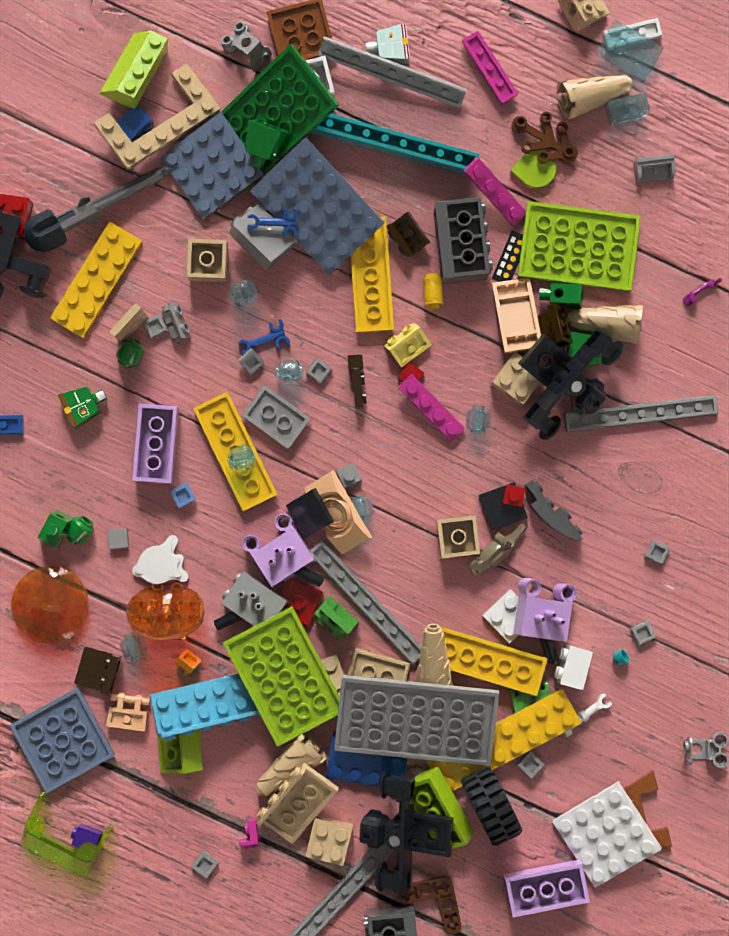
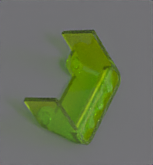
M43 792L39 795L26 821L21 837L22 846L79 876L88 875L92 871L114 825L110 824L107 827L98 846L91 842H86L77 851L43 834L46 824L44 819L38 816V813L49 792L47 794Z

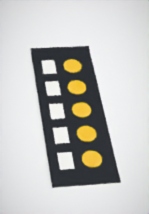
M511 231L492 279L499 282L512 280L520 261L523 234Z

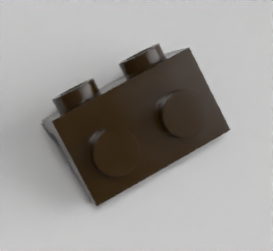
M406 212L396 221L386 226L388 235L398 243L399 251L404 256H414L431 243L410 212Z

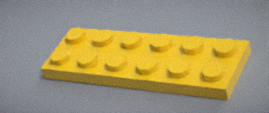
M386 216L381 217L385 223L351 255L356 333L394 330Z
M109 221L50 319L84 339L143 241Z
M225 392L194 407L193 410L242 511L244 512L277 496L278 494L229 393Z
M441 627L442 632H444L451 671L537 696L548 658Z

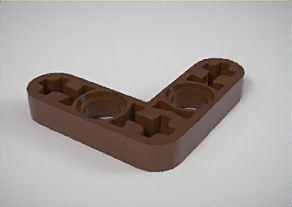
M441 876L411 883V888L408 892H413V887L417 886L419 897H415V893L409 895L408 899H405V896H401L403 893H398L399 900L405 904L438 897L445 930L450 934H456L460 931L461 919L453 883L449 877ZM442 881L450 884V886H447V890L443 891V888H436L438 893H434L432 883L436 882V886L442 885ZM422 885L430 886L431 891L428 895L420 893ZM452 900L454 907L451 910L444 909V901ZM451 914L453 915L454 922H458L454 929H451V926H447V924H450L449 915Z

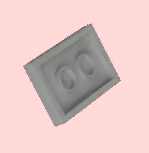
M265 385L242 415L288 450L311 420L309 416Z

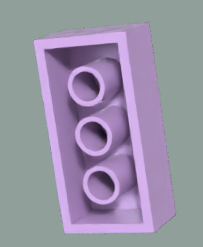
M139 404L132 481L173 485L180 408L177 406Z
M580 860L503 874L510 912L513 918L590 902L583 865Z

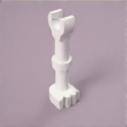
M600 694L592 706L585 711L581 710L578 717L581 723L588 721L589 717L598 710L609 708L612 705L611 702L605 705L602 703V699L606 694ZM572 729L564 732L567 738L573 734Z

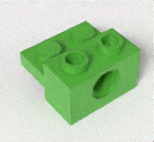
M331 596L314 613L317 616L315 620L322 626L328 625L331 628L329 632L337 639L339 637L344 639L359 622ZM330 619H332L336 624H332L330 622Z

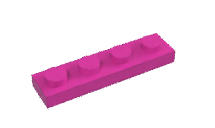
M479 31L463 39V46L501 106L518 96L516 89Z
M476 157L463 171L512 226H515L526 214L525 209L480 158Z
M410 374L398 386V389L450 442L465 429L413 374Z

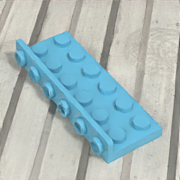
M239 673L149 694L157 737L164 738V740L176 738L175 734L182 733L183 736L194 734V730L199 728L202 731L210 730L216 724H220V727L232 724V720L236 719L239 722L250 720L252 715L261 717Z

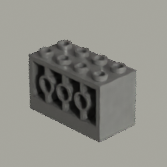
M481 197L435 202L433 212L442 285L487 280L489 274L493 271L492 259H488L490 241L486 240L488 223L487 221L484 222L486 214L485 202L482 203ZM460 220L465 221L466 224L460 223ZM462 239L468 240V243H464ZM464 258H469L470 262H466Z
M414 905L367 909V915H364L365 931H369V935L366 936H417ZM387 929L392 930L390 933L386 932Z

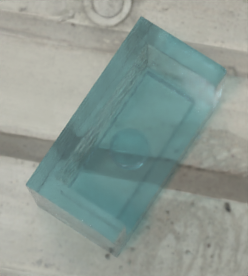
M645 92L609 101L605 108L610 126L647 117L650 112Z

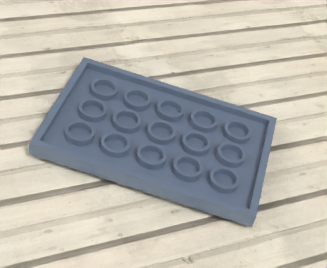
M306 137L250 191L275 218L286 219L283 216L284 209H287L288 216H292L294 209H297L298 216L295 219L297 236L294 238L328 275L334 272L385 223ZM288 229L287 231L293 236V230Z

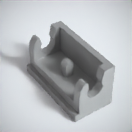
M675 154L637 158L634 162L636 183L674 179V174H676Z

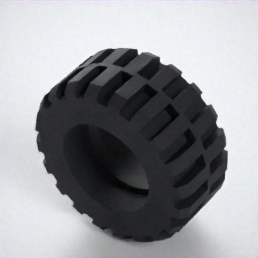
M485 766L463 777L461 784L491 844L499 846L520 835L523 831L492 768Z

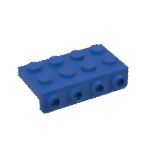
M333 732L325 778L378 787L380 776L387 769L391 771V777L399 778L402 774L405 775L407 758L334 751L336 732Z

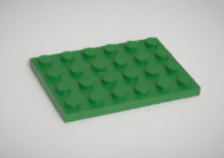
M290 44L221 112L244 145H246L249 120H259L289 131L278 157L275 160L266 159L264 167L260 168L266 175L329 116L339 104L295 46Z

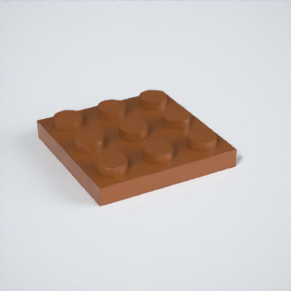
M309 0L267 11L278 55L292 44L305 61L320 57L318 53L323 37L332 39L322 0Z

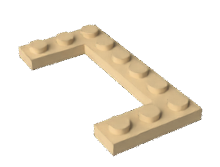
M188 64L174 71L171 77L192 105L134 142L130 141L110 112L94 122L95 128L127 171L220 111L221 108Z

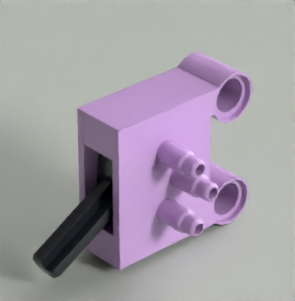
M280 514L276 517L275 526L284 533L264 547H262V541L254 535H248L243 539V548L250 552L271 587H278L294 575L318 587L323 584L324 576L306 568L316 562V559L294 527V520L289 515ZM287 518L289 525L286 528H281V520ZM255 539L257 542L256 547L249 549V541Z
M523 578L518 583L519 599L513 634L539 638L545 656L548 658V663H557L559 658L552 640L567 642L572 604L577 595L576 588L570 584L558 583L553 588V595L556 601L535 598L541 592V583L536 579ZM529 583L532 584V588L530 591H528ZM566 588L567 593L563 596V590Z

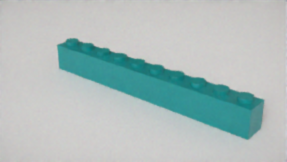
M334 114L327 116L310 132L318 136L466 175L463 171L476 157L479 158L480 154Z

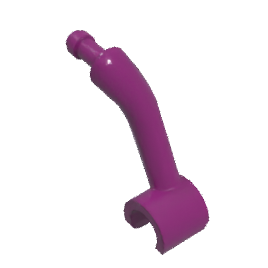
M718 278L716 281L703 283L696 290L686 295L683 300L688 306L692 305L698 300L695 297L705 289L717 287L718 283L722 282V279Z

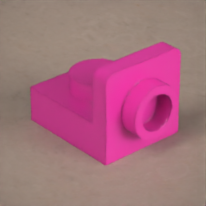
M257 817L249 818L248 824H245L246 836H250V838L240 839L239 846H244L245 849L254 848L260 842L259 829L256 824Z

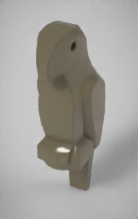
M522 523L508 537H504L498 532L495 535L494 541L482 550L480 558L473 560L468 569L478 576L485 570L498 566L516 546V542L526 531L527 527Z

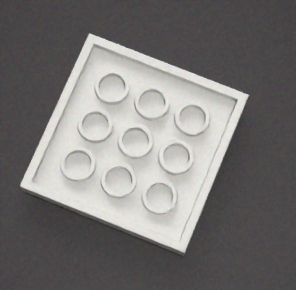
M619 781L553 819L555 827L576 859L582 862L583 870L595 888L655 854L662 848Z

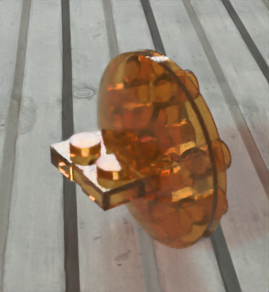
M45 566L30 571L18 582L11 599V611L16 625L27 637L41 643H58L69 639L81 629L88 615L89 598L84 584L74 573L61 567Z
M181 583L153 584L131 598L126 609L127 621L137 634L148 638V640H186L187 635L193 633L202 624L205 617V606L202 598L195 591L183 586ZM163 586H171V591L164 590Z

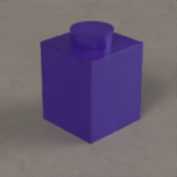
M81 823L78 828L74 827L70 838L73 841L71 845L94 853L103 831Z

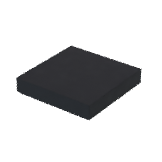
M515 482L510 483V484H507V485L516 486ZM505 486L478 495L491 531L528 518L523 503L522 507L502 504Z
M316 488L286 505L304 539L334 522Z

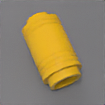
M437 273L425 274L423 278L424 306H427L429 310L440 309V306L443 305L442 278Z

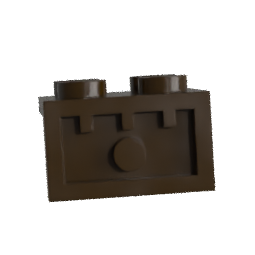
M557 304L547 306L548 312L537 316L541 335L547 336L560 348L572 344L573 341L565 308Z
M87 646L84 647L74 683L99 690L102 694L110 695L113 691L122 656Z

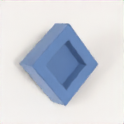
M187 482L170 491L179 509L196 500Z

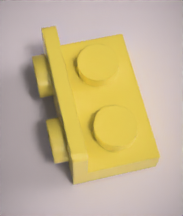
M414 323L407 325L399 335L391 337L384 346L402 368L432 344L422 329Z

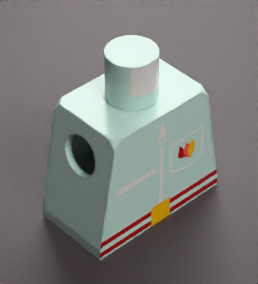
M406 23L377 31L376 42L366 43V51L371 54L378 53L379 57L398 64H410Z

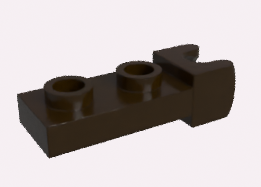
M362 354L348 355V369L353 374L355 408L363 409V404H367L366 392H362L361 385H365L364 373H360V370H363Z

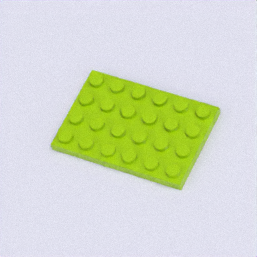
M527 201L517 277L567 284H582V286L631 292L641 216Z
M293 606L223 642L277 747L338 715L340 695Z

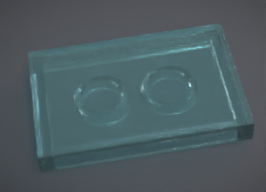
M615 19L595 54L640 81L645 82L664 48Z

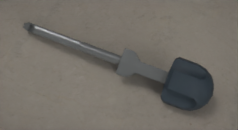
M162 165V168L157 167L92 201L86 195L80 198L77 206L57 216L49 209L33 216L27 222L24 229L26 243L32 249L41 252L51 251L65 244L67 241L65 232L85 222L95 223L101 220L98 214L100 211L163 180L165 175L169 176L171 174V168L166 165Z

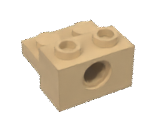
M557 0L574 32L610 14L603 0Z

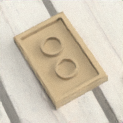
M134 304L114 325L110 333L122 343L139 328L148 316L140 306Z
M355 648L348 675L406 681L411 663Z

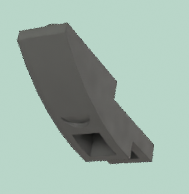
M531 480L524 485L535 500L529 506L545 524L571 540L578 542L583 539L580 536L583 534L577 525L573 526L570 519L572 517L566 509L562 510L561 507L554 511L552 509L554 504L548 497L545 499L541 493L543 489L538 482L534 483Z

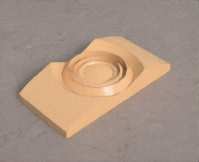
M530 278L492 283L504 353L529 350L541 336Z
M334 470L305 487V493L314 488L317 489L334 520L333 523L324 528L327 538L340 553L344 554L372 537Z

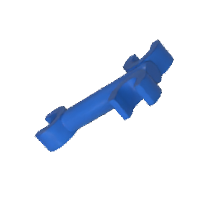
M284 209L283 216L286 219L258 218L254 214H249L248 218H254L255 223L247 225V227L255 229L258 226H285L282 229L283 236L286 237L287 230L292 229L293 236L296 237L295 219L298 216V211L294 209L293 215L288 216L287 209Z
M279 320L280 327L277 329L273 327L272 323H269L270 330L273 332L271 334L251 341L240 340L238 342L239 345H247V349L241 351L244 355L250 348L276 340L278 349H281L279 344L281 340H285L289 346L290 340L283 331V321Z

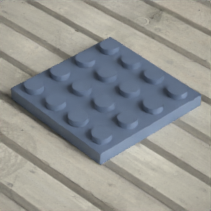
M222 112L218 113L160 157L165 165L171 168V174L204 220L265 176L260 168L252 165L254 158L245 151V145Z
M79 687L9 725L46 794L116 755Z

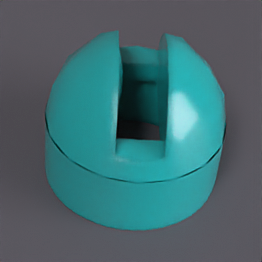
M621 649L614 653L613 661H616V665L623 666L629 663V656L624 649Z

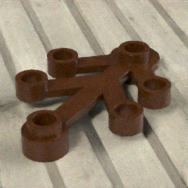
M546 111L540 116V122L543 124L545 134L529 125L525 117L517 116L514 118L511 124L514 132L522 133L525 131L540 140V142L535 143L524 141L521 146V151L524 154L552 148L557 152H539L537 161L540 164L561 159L565 163H571L576 160L578 151L575 146L569 143L566 132L568 125L566 122L561 121L556 126V132L560 135L561 139L560 144L554 137L550 122L552 119L551 113ZM543 116H547L549 120H544ZM517 121L523 122V125H519ZM559 126H563L565 130H561ZM528 145L530 149L527 150L524 148V146ZM566 151H570L572 154L568 155ZM544 155L546 159L543 160L540 156Z

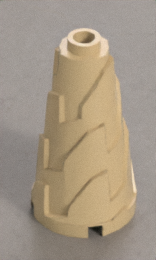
M626 75L599 76L559 82L556 91L557 94L561 93V98L557 99L559 108L565 119H573L592 109L605 105V103L621 95L629 93L633 83L631 78Z
M618 305L617 307L599 306L598 308L573 309L572 312H568L567 320L568 323H571V327L588 332H594L598 328L614 340L639 344L643 306Z
M429 624L425 631H423L416 682L453 686L444 632H442L438 624Z
M308 732L295 737L272 763L270 768L258 779L257 792L263 797L272 796L279 791L281 784L285 780H290V774L295 767L300 768L303 763H306L313 769L327 760V755L325 751L320 754L319 751L322 746Z

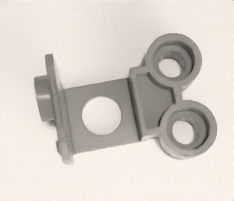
M239 21L234 26L235 35L223 36L221 46L226 52H233L234 50L239 52L241 50L250 59L249 66L252 71L257 72L269 61L272 53L268 46H263L257 38L250 34L251 30L246 22ZM251 39V45L248 47H244L247 44V42Z
M717 732L712 736L711 740L692 739L691 737L684 739V759H686L687 764L692 766V759L712 760V763L718 768L726 767L729 759L725 753L721 752V748H725L728 745L727 735ZM718 736L722 737L721 743L716 742ZM695 743L700 744L702 748L701 752L697 755L692 753V745ZM718 756L722 757V761L720 763L716 762V758Z

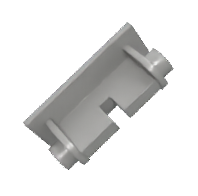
M167 303L168 305L163 306L162 314L166 324L173 322V326L168 327L172 340L178 343L183 341V339L191 338L190 328L184 320L183 310L178 303Z

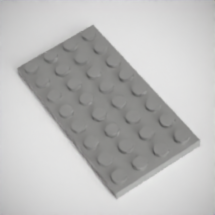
M342 675L334 751L490 766L499 690Z

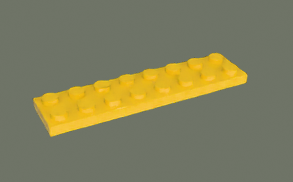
M563 688L495 724L490 763L492 770L581 724V720ZM426 760L430 769L439 767L452 791L462 787L461 780L463 777L486 766Z

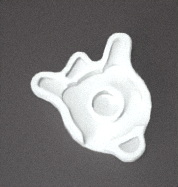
M171 535L163 544L147 548L141 554L138 563L133 567V574L153 584L165 583L172 579L181 582L187 581L189 575L182 568L184 556L174 554L178 538L175 535Z

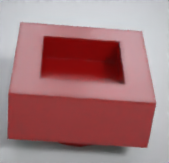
M408 362L398 379L403 382L410 374H413L419 381L424 372Z
M506 484L502 504L522 507L525 488Z

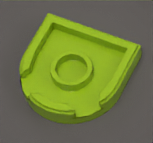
M544 149L524 154L510 170L514 176L530 188L545 187L551 183L555 176L556 164L554 160L547 161L545 164H540L537 161L539 152L545 151ZM541 155V156H540L541 159H543V160L546 159V157H545L544 155Z

